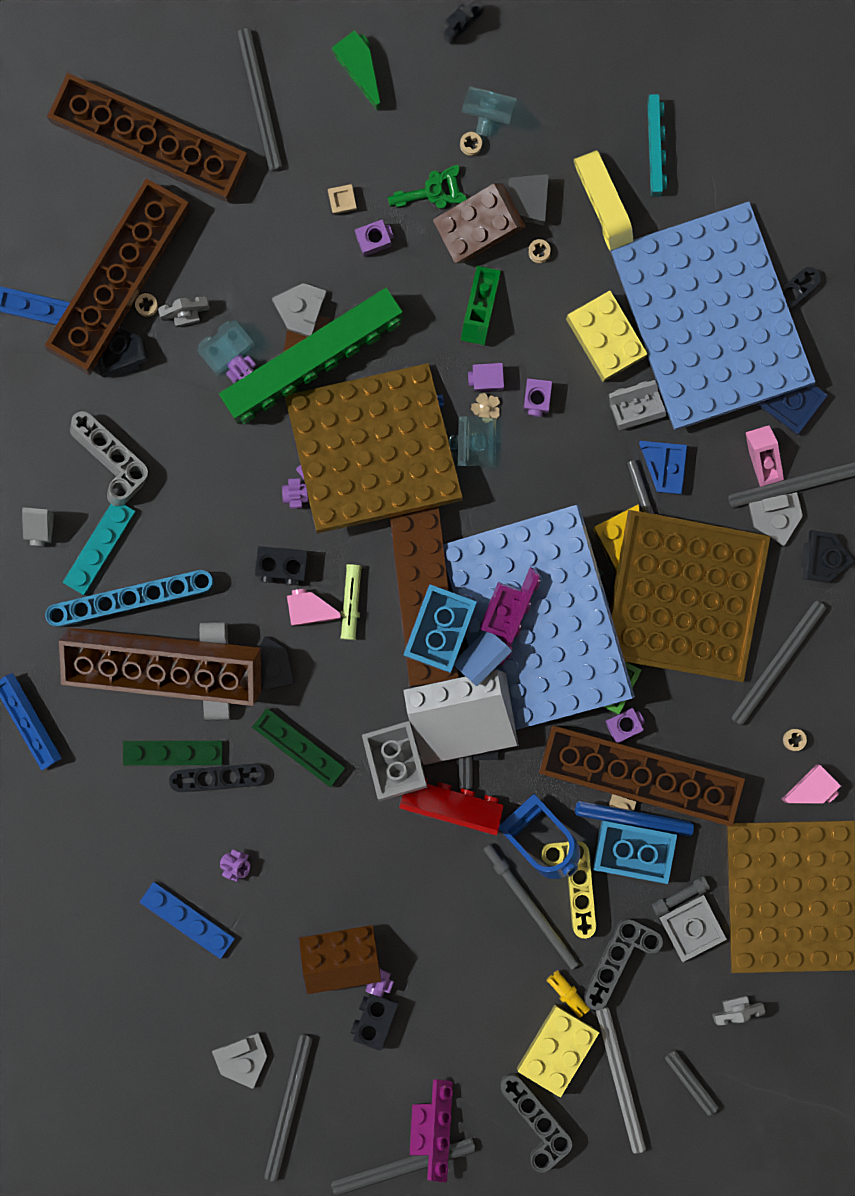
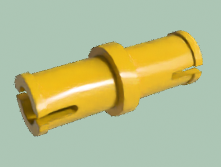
M558 970L555 971L554 975L551 974L546 981L560 995L559 999L562 1002H566L577 1017L581 1018L583 1013L586 1014L590 1008L577 994L575 986L571 987Z

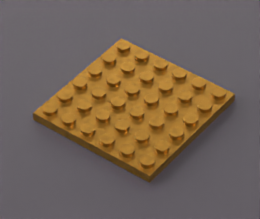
M429 363L297 392L285 397L317 534L463 501Z
M628 510L610 606V613L624 661L744 682L770 536Z
M855 821L733 823L732 827L727 826L731 973L855 970Z

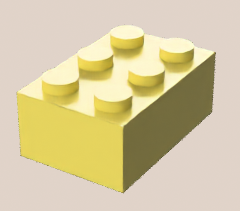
M611 291L604 293L567 315L566 320L602 382L646 358V350Z
M555 1004L519 1063L517 1071L561 1098L599 1032Z

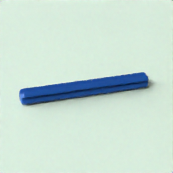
M581 801L577 802L575 806L576 815L688 837L692 836L694 830L693 823Z

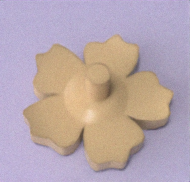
M480 393L476 398L478 403L471 404V410L475 415H478V421L482 423L489 421L490 416L493 419H497L500 416L499 408L495 407L500 403L498 397L492 395L487 397L486 393Z

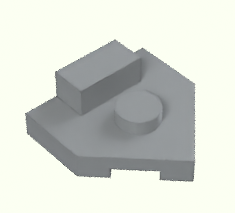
M302 283L272 298L288 331L306 337L313 333L326 290Z
M196 297V302H192L191 299L179 298L174 301L173 306L170 308L168 305L159 307L160 318L162 321L174 318L176 328L200 322L198 312L210 310L206 297Z
M797 492L748 504L753 527L761 533L770 536V538L782 546L786 544L803 517Z
M745 995L722 1001L724 1011L713 1013L712 1015L714 1022L719 1026L728 1024L729 1020L737 1023L746 1022L751 1018V1015L755 1014V1017L764 1015L765 1009L761 1002L749 1005L748 997Z
M259 1032L212 1051L222 1076L252 1089L268 1056Z

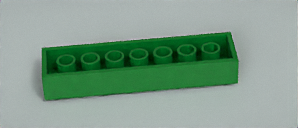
M386 287L218 394L236 423L242 422L247 424L256 417L255 413L259 410L267 411L277 404L275 400L282 396L287 397L297 392L296 387L302 383L308 385L318 378L317 374L324 369L328 372L339 365L338 360L345 356L349 359L360 351L358 349L365 343L369 346L380 339L379 335L384 331L392 332L401 326L400 322L403 320V313Z

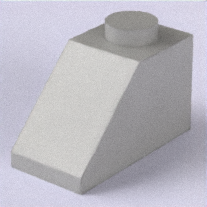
M23 507V539L30 541V546L44 547L45 542L51 543L54 513L48 509Z

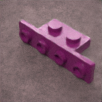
M529 568L521 589L498 582L480 625L481 630L501 636L500 640L511 650L514 637H518L521 631L523 615L527 614L530 609L532 593L537 591L540 584L539 573L536 569ZM511 653L505 658L506 660L509 659ZM505 659L499 665L503 666Z
M440 1079L433 1080L432 1104H412L409 1155L429 1156L428 1181L446 1183L453 1083Z

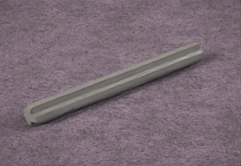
M608 1007L596 1010L631 1148L634 1154L641 1153L646 1150L610 1010Z

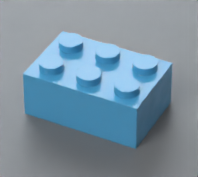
M429 584L403 656L451 673L477 601Z
M601 820L592 869L668 884L677 835Z

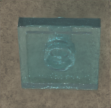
M469 86L461 112L478 116L479 119L475 132L488 136L491 134L493 120L505 124L510 123L517 98Z
M459 416L458 435L452 434L449 438L450 448L453 450L458 449V466L495 467L496 418Z

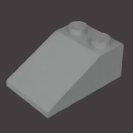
M410 721L362 735L379 802L427 788L420 752Z

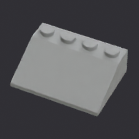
M499 670L492 671L478 686H475L468 678L462 677L404 690L407 714L423 765L518 746L505 672Z

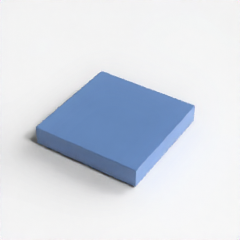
M484 631L455 660L454 666L475 686H478L512 650L497 636Z

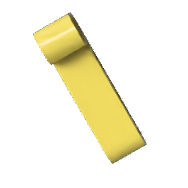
M595 150L575 158L574 164L602 225V232L608 249L612 251L632 243L633 232L629 217L598 151Z
M569 841L546 844L541 850L543 861L550 866L560 864L569 852ZM577 841L584 849V855L579 860L577 870H583L586 873V880L581 884H577L573 881V875L568 877L571 919L575 934L580 938L586 939L590 938L596 930L590 855L586 844ZM551 847L559 850L560 854L556 861H549L546 858V851ZM579 895H585L589 900L588 905L583 909L577 908L575 905V899ZM590 911V916L585 915V921L591 927L586 929V933H583L581 929H577V926L582 924L581 916L576 917V912L584 914Z

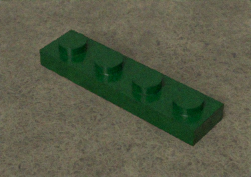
M268 708L264 710L251 727L330 788L345 769L339 762Z
M222 740L123 741V766L222 765Z

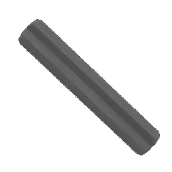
M672 1051L667 1054L665 1060L709 1116L714 1114L719 1109L717 1104L678 1053Z

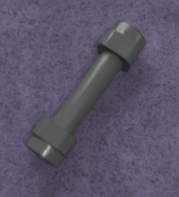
M704 876L692 881L693 884L671 897L665 900L661 898L651 904L657 917L665 915L669 912L668 909L697 893L701 895L709 890L710 887Z

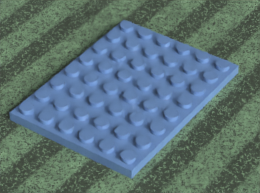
M750 202L634 239L632 243L610 251L674 431L815 384L812 371Z
M579 504L443 544L445 565L453 593L477 601L465 633L469 646L484 632L481 630L480 625L497 583L501 582L521 589L530 567L536 569L539 573V587L536 592L533 591L530 609L527 614L523 615L521 631L518 637H514L512 642V653L508 660L505 659L503 666L498 665L494 669L506 673L516 730L635 697Z

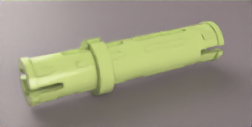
M348 564L346 565L343 611L340 612V616L343 617L340 639L356 640L357 618H360L358 604L362 566ZM354 579V583H353V595H352V600H351L352 580ZM350 605H352V607H351V619H350V625H349Z

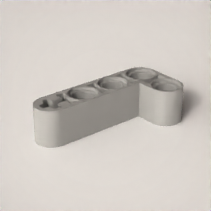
M81 411L74 414L70 425L71 435L116 476L109 484L107 499L114 506H123L145 484L148 474L147 467L89 413ZM77 424H86V428L84 426H81L80 428L77 427ZM101 438L106 444L104 446H97L93 440ZM113 455H120L124 461L116 463L111 457ZM133 471L139 472L142 478L138 480L133 479L129 473ZM121 488L124 490L125 495L116 496L112 490Z
M200 623V641L228 644L227 623ZM203 701L204 720L230 719V703Z

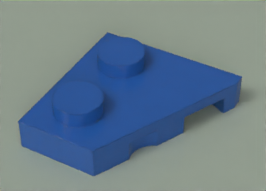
M640 441L639 445L656 491L658 493L682 495L688 446Z

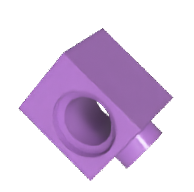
M383 220L355 229V235L364 257L391 247L390 240L394 236L390 225L385 226ZM372 232H379L382 235L381 241L377 243L371 242L368 237Z
M502 363L473 365L472 371L468 372L469 386H474V392L503 391Z
M527 378L523 411H528V415L542 417L543 413H548L552 381ZM533 393H541L544 397V402L536 405L532 403L530 396Z
M633 708L605 721L615 743L643 731L641 725L645 724L639 710L635 712ZM624 717L631 719L633 723L632 729L628 732L622 731L619 726L621 719Z

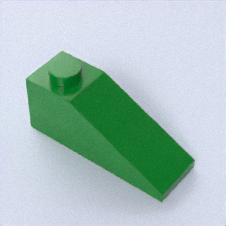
M354 30L331 48L332 54L377 111L380 109V99L371 53L368 48L371 44L363 34L358 35Z
M482 266L476 267L461 341L485 345L500 270Z

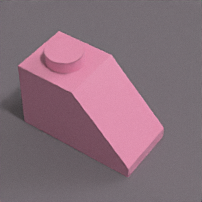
M770 426L746 432L748 450L760 487L784 480L778 442Z
M306 588L292 590V595L287 596L292 626L341 619L340 612L312 592L307 593Z
M815 765L782 800L785 803H824L825 801L830 803L838 796L839 792L837 789L840 785L821 765Z

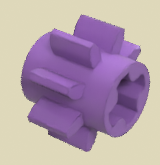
M239 354L226 365L230 369L226 374L233 383H236L253 372L256 364L249 355L244 358Z
M300 478L288 479L289 485H282L283 503H290L291 509L302 508V502H308L306 485L301 484Z
M232 849L231 853H226L220 861V867L224 870L222 876L236 882L239 881V878L246 877L251 865L247 861L248 855Z
M380 969L382 982L366 984L365 991L375 996L383 997L384 992L390 993L394 981L389 979L391 976L390 972Z

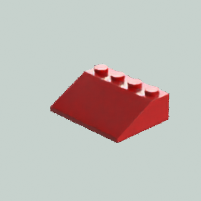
M437 782L436 786L427 784V788L403 794L400 809L497 836L503 805L498 804V798L485 795L484 799L474 797L476 792L462 788L460 793L451 791L452 785Z

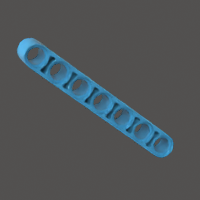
M197 570L53 604L46 610L45 618L50 625L65 627L205 594L212 590L214 579L207 571ZM201 575H205L209 579V583L205 588H198L196 585V579ZM176 581H182L185 585L184 591L180 594H174L172 591V585ZM153 586L159 587L161 592L159 598L151 600L148 597V591ZM129 592H134L136 602L133 605H126L124 596ZM104 598H110L112 601V607L108 611H102L100 608V602ZM81 603H85L88 607V612L83 617H79L76 614V608ZM57 609H61L64 613V618L62 621L55 623L52 619V613Z

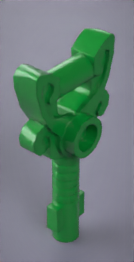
M459 165L451 166L441 174L435 170L431 171L423 189L403 193V190L393 192V196L388 197L389 206L396 205L398 208L406 206V202L426 197L430 203H435L438 209H444L446 203L454 205L462 203L467 198L459 191L456 179L459 174ZM444 180H447L450 195H446L442 190V182Z

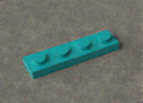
M659 94L649 95L647 100L651 197L661 196L663 189L667 188L666 174H662V165L666 164V152L661 150V141H665V127L660 126V117L664 116V102H659Z
M110 504L62 583L85 596L136 512L126 505L114 506Z

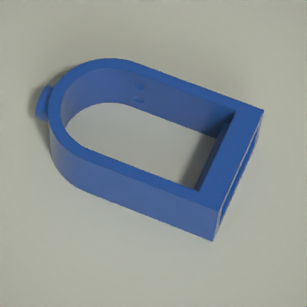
M535 794L499 825V830L542 876L549 879L571 877L576 873L580 860L578 842ZM542 812L551 819L569 841V852L566 858L560 864L553 867H544L536 863L514 839Z

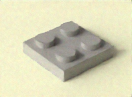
M704 895L659 917L682 962L727 940Z

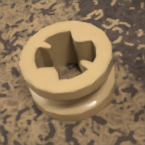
M475 132L465 133L460 141L461 151L467 156L478 154L482 148L481 137ZM469 138L472 141L476 140L478 142L473 150L471 147L466 148L464 145L467 144V139Z
M542 239L534 240L529 246L530 259L535 263L546 262L550 257L551 248L549 244ZM540 245V248L542 246L545 248L544 256L539 257V254L537 256L533 254L535 247Z
M144 293L136 299L135 307L139 314L144 317H150L157 312L158 302L153 295ZM145 299H148L149 302L153 301V305L149 308L150 311L140 308V305L144 304Z
M791 729L783 737L785 747L791 751L803 749L807 742L805 733L799 729ZM792 733H797L796 736L800 735L801 737L797 747H793L794 744H789L788 739L792 738Z

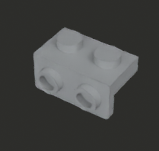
M656 380L644 381L636 386L626 389L621 388L609 394L610 407L619 430L666 416L665 408L658 393Z

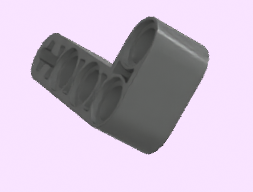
M623 919L617 924L585 990L584 1001L589 1008L600 1010L607 1004L634 946L647 953H656L661 949L663 941L660 934L632 919ZM625 924H632L635 927V932L631 937H624L621 930ZM648 935H655L657 938V944L653 948H647L644 945V939ZM615 946H620L624 949L623 957L617 960L611 957V950ZM604 969H611L613 971V978L608 982L600 979V973ZM598 982L601 986L608 989L607 991L601 989L599 996L602 1000L592 1004V999L589 996L590 994L595 995L599 988L594 984Z
M508 1073L501 1079V1091L543 1140L532 1150L530 1162L536 1171L546 1172L571 1151V1138L517 1074ZM509 1080L512 1083L517 1081L516 1088L522 1093L516 1101L514 1100L517 1097L516 1093L512 1089L506 1090L508 1087L506 1082ZM528 1098L532 1099L535 1102L534 1108L530 1111L523 1110L521 1108L522 1101ZM541 1118H548L551 1121L548 1129L541 1130L537 1127V1123ZM564 1137L567 1139V1145L563 1149L555 1148L553 1143L556 1138ZM540 1153L548 1156V1162L544 1165H537L534 1161L535 1157Z

